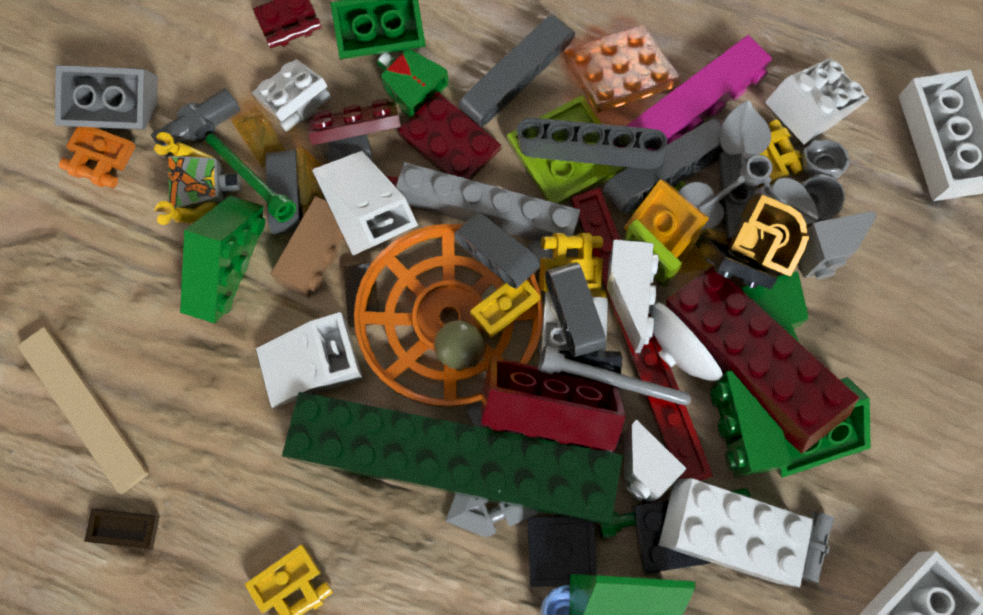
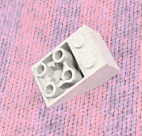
M829 58L787 77L765 103L803 144H806L822 135L856 110L869 97L864 93V89L860 84L852 81L846 75L841 64Z
M363 151L312 170L352 255L418 226L406 198Z
M614 240L609 259L607 290L635 353H640L643 345L649 344V338L653 334L654 317H648V313H651L652 305L655 304L656 286L650 285V283H653L654 274L657 273L658 255L653 254V243Z
M341 312L309 321L256 348L271 408L296 401L298 392L315 395L363 380L349 327Z

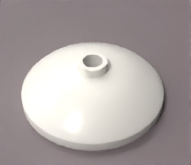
M657 302L652 306L651 317H654L653 333L662 348L658 354L669 367L676 364L689 375L709 381H718L723 377V373L714 358L691 330L662 303Z

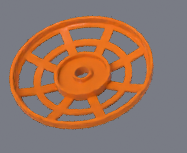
M461 224L431 225L411 231L396 239L382 250L370 264L361 280L355 300V333L360 350L370 368L383 383L396 393L414 402L433 407L452 408L468 406L482 401V392L468 397L457 398V380H464L487 370L490 357L504 359L501 355L510 342L514 322L533 320L530 340L519 363L529 364L538 346L542 331L543 305L541 292L535 275L532 274L527 281L540 295V300L504 327L502 337L494 350L486 343L484 360L478 363L475 367L457 371V369L450 368L447 365H444V371H437L416 362L428 349L434 351L435 335L445 324L441 321V315L447 310L455 311L458 314V320L471 323L481 330L483 334L484 330L471 316L470 310L483 301L481 295L491 284L496 290L504 285V282L482 263L471 258L455 255L454 233L463 226ZM434 238H442V256L424 260L409 270L396 258L399 253L417 243ZM387 266L399 280L395 283L389 294L385 312L366 311L371 288L379 273ZM443 266V281L436 282L427 288L415 278L429 269ZM455 266L469 268L480 273L482 277L472 287L466 283L456 281ZM407 286L417 296L412 313H395L398 299ZM366 324L385 325L388 341L399 358L386 370L378 363L371 350L366 333ZM395 326L414 327L419 341L407 352L403 349L397 338ZM409 367L412 371L424 377L444 381V398H433L418 394L402 386L395 379Z

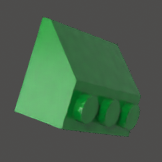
M341 0L330 2L340 60L426 47L418 0Z
M849 377L840 380L859 397L851 415L802 454L785 439L791 465L777 469L781 478L871 448L870 397Z
M570 574L569 615H683L695 590V581Z

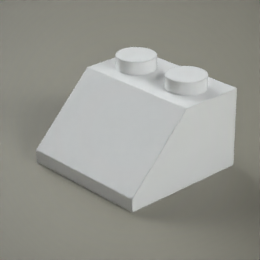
M637 420L624 432V480L629 484L626 488L638 501L641 502L644 499L649 503L659 498L686 468Z

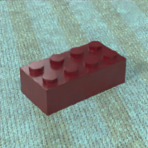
M490 357L482 388L481 425L488 426L494 430L505 429L520 432L528 437L540 436L550 438L563 444L575 443L595 450L615 451L626 418L619 387L562 371L559 374L554 372L552 375L539 372L538 366Z

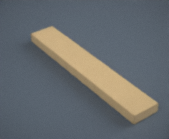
M43 327L17 345L119 494H124L150 474L49 329Z

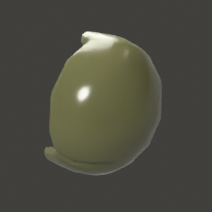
M456 320L448 322L435 335L434 351L437 358L450 368L475 367L485 355L486 340L481 330L467 321Z

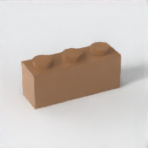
M315 196L270 273L277 284L308 299L312 292H316L320 288L325 269L328 265L331 266L338 255L337 248L342 239L345 240L327 201Z

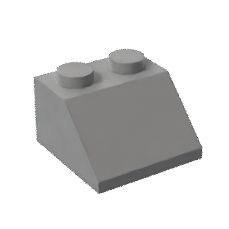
M875 211L813 223L807 229L808 242L799 260L804 278L816 276V279H825L833 276L837 268L846 265V260L857 251L877 217Z

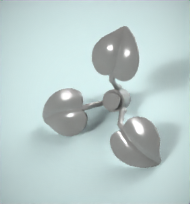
M745 101L737 106L727 116L719 132V142L723 151L728 155L741 154L742 159L747 160L740 170V177L716 196H714L710 186L700 182L689 183L679 191L680 194L710 218L699 232L710 230L721 222L724 217V209L717 201L742 183L748 186H757L763 183L764 192L769 195L768 197L785 203L800 212L806 225L815 223L819 219L813 199L799 182L790 178H780L775 181L772 190L770 189L769 183L771 178L768 176L772 172V163L766 156L759 154L764 152L769 146L771 133L768 124L754 109L750 101Z

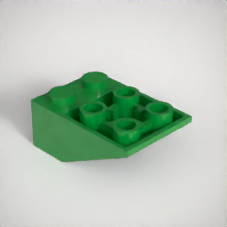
M732 371L724 373L723 377L712 384L713 388L710 389V398L713 407L718 408L720 420H718L717 426L720 437L726 441L728 451L725 452V461L728 470L733 471L734 478L772 472L791 465L783 430Z

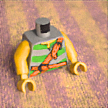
M166 132L157 134L156 139L165 142L167 146L156 144L154 146L155 152L159 155H165L168 152L173 153V156H168L169 202L161 201L157 203L154 209L156 212L167 214L158 215L156 221L160 225H167L171 219H174L177 223L193 224L226 199V192L241 191L240 175L238 173L225 174L223 167L213 156L180 142L174 144L172 136Z

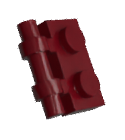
M273 0L252 8L264 36L276 33L266 38L270 49L279 45L281 47L290 44L289 41L302 36L307 38L312 36L314 31L322 29L319 18L307 21L317 17L310 0Z

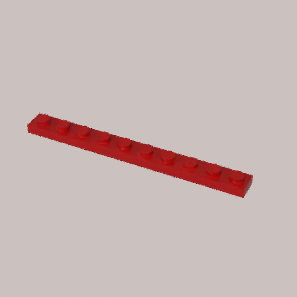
M598 188L572 197L573 208L580 210L578 221L583 233L601 236L603 239L601 248H593L592 257L603 259L601 281L639 379L679 390L671 367L658 354L662 348L654 333L649 338V344H644L641 352L635 353L608 293L609 259L613 241L620 240L601 189ZM645 395L665 448L686 468L677 479L702 481L713 477L686 405Z

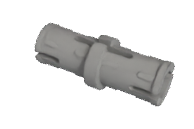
M812 512L811 519H813L802 579L819 584L824 557L829 554L830 550L827 545L834 518L827 514Z

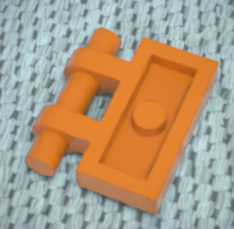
M77 127L66 145V148L74 153L71 160L62 158L59 161V168L66 170L73 177L87 178L91 180L92 184L99 187L108 186L115 188L118 184V178L109 175V172L112 168L123 171L136 146L132 141L97 128ZM88 159L98 162L95 169L86 166Z

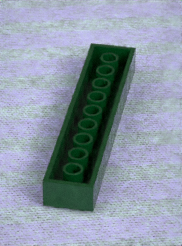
M298 392L282 452L283 457L295 462L610 526L612 523L623 457L620 454Z

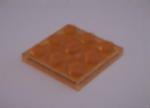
M643 25L564 51L566 63L597 113L677 87L680 84V76Z

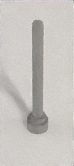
M545 346L540 355L538 371L552 375L554 372L559 374L560 371L680 405H688L691 401V396L686 392L566 359L564 354L559 353L558 349Z

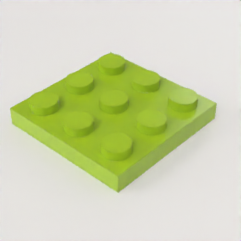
M583 95L539 117L540 119L602 124ZM517 129L507 134V141L546 201L562 205L571 200L572 197L590 190L628 168L527 157L519 150Z

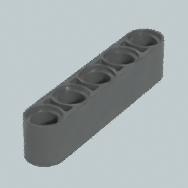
M554 14L549 15L463 96L459 103V109L480 127L488 124L570 45L574 39L575 31Z
M526 118L517 126L519 150L527 157L642 169H656L664 163L666 157L667 137L663 132L656 129L540 118ZM649 148H654V149H657V150L651 151V150H648V149H649Z
M717 118L705 122L668 144L665 161L660 167L656 169L629 167L611 178L604 186L603 193L622 214L634 211L642 204L660 179L665 180L674 187L681 181L717 161L718 155L724 152L719 142V132L723 123Z

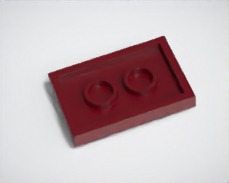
M436 92L397 130L398 135L439 171L472 180L501 151V144L439 92Z
M379 99L373 101L372 106L361 108L360 105H350L344 107L343 112L333 114L331 111L318 112L314 114V118H310L308 134L311 145L397 128L401 127L395 101L389 102V99Z

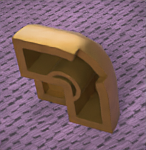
M761 193L756 194L751 198L740 215L742 220L729 248L732 251L759 261L766 267L791 277L808 242L809 236L807 235L806 222L801 213L793 207Z

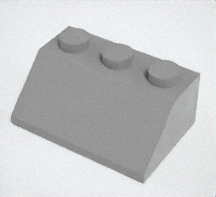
M56 65L55 125L145 130L157 106L158 76L145 69Z

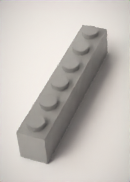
M405 162L396 188L406 198L410 207L465 222L479 212L506 233L534 241L541 240L543 236H552L554 233L574 236L580 210Z

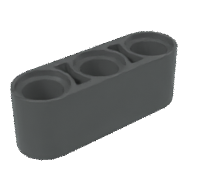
M298 150L267 152V186L276 194L288 196L296 205L295 214L286 222H278L268 212L270 231L272 234L295 232L303 218L302 175Z
M479 212L454 233L458 243L468 253L514 289L522 285L540 268L539 261L531 251Z
M575 262L547 269L545 271L547 288L570 354L576 357L605 349V332L580 264Z

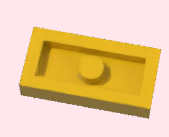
M527 280L517 289L512 288L506 283L470 310V314L491 338L540 300V295Z

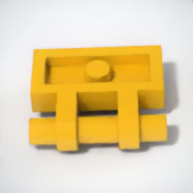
M779 119L770 122L768 126L771 130V141L766 150L759 155L766 156L772 163V172L768 177L771 178L769 184H773L778 179L786 178L789 175L786 167H790L794 175L804 172L799 150H795L789 140L791 135L788 129L782 127ZM774 144L779 145L783 155H779ZM761 183V184H759V185H757V186H758V188H759V187H762V186H764V185H763V183Z
M554 233L552 236H543L541 238V248L552 249L553 254L552 258H541L539 289L548 291L545 279V271L547 269L575 262L580 264L589 290L601 289L603 259L592 257L593 248H601L603 245L601 236H592L590 233H579L578 236ZM578 248V257H566L567 249Z
M303 544L244 584L261 613H265L274 607L279 615H303L311 608L316 610L324 604V599L334 593L327 581L318 588L313 586L311 580L322 572ZM300 588L305 597L290 607L285 598Z

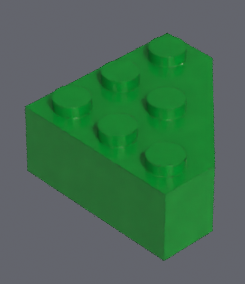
M229 196L184 230L180 313L214 324L224 314L229 313L242 277L248 269L249 261L259 236L265 227L263 205Z

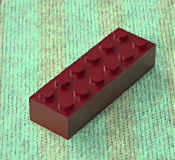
M712 266L666 299V307L699 339L714 358L723 374L727 371H732L783 430L785 439L802 454L848 418L859 397L730 279L718 274L714 270L715 266Z

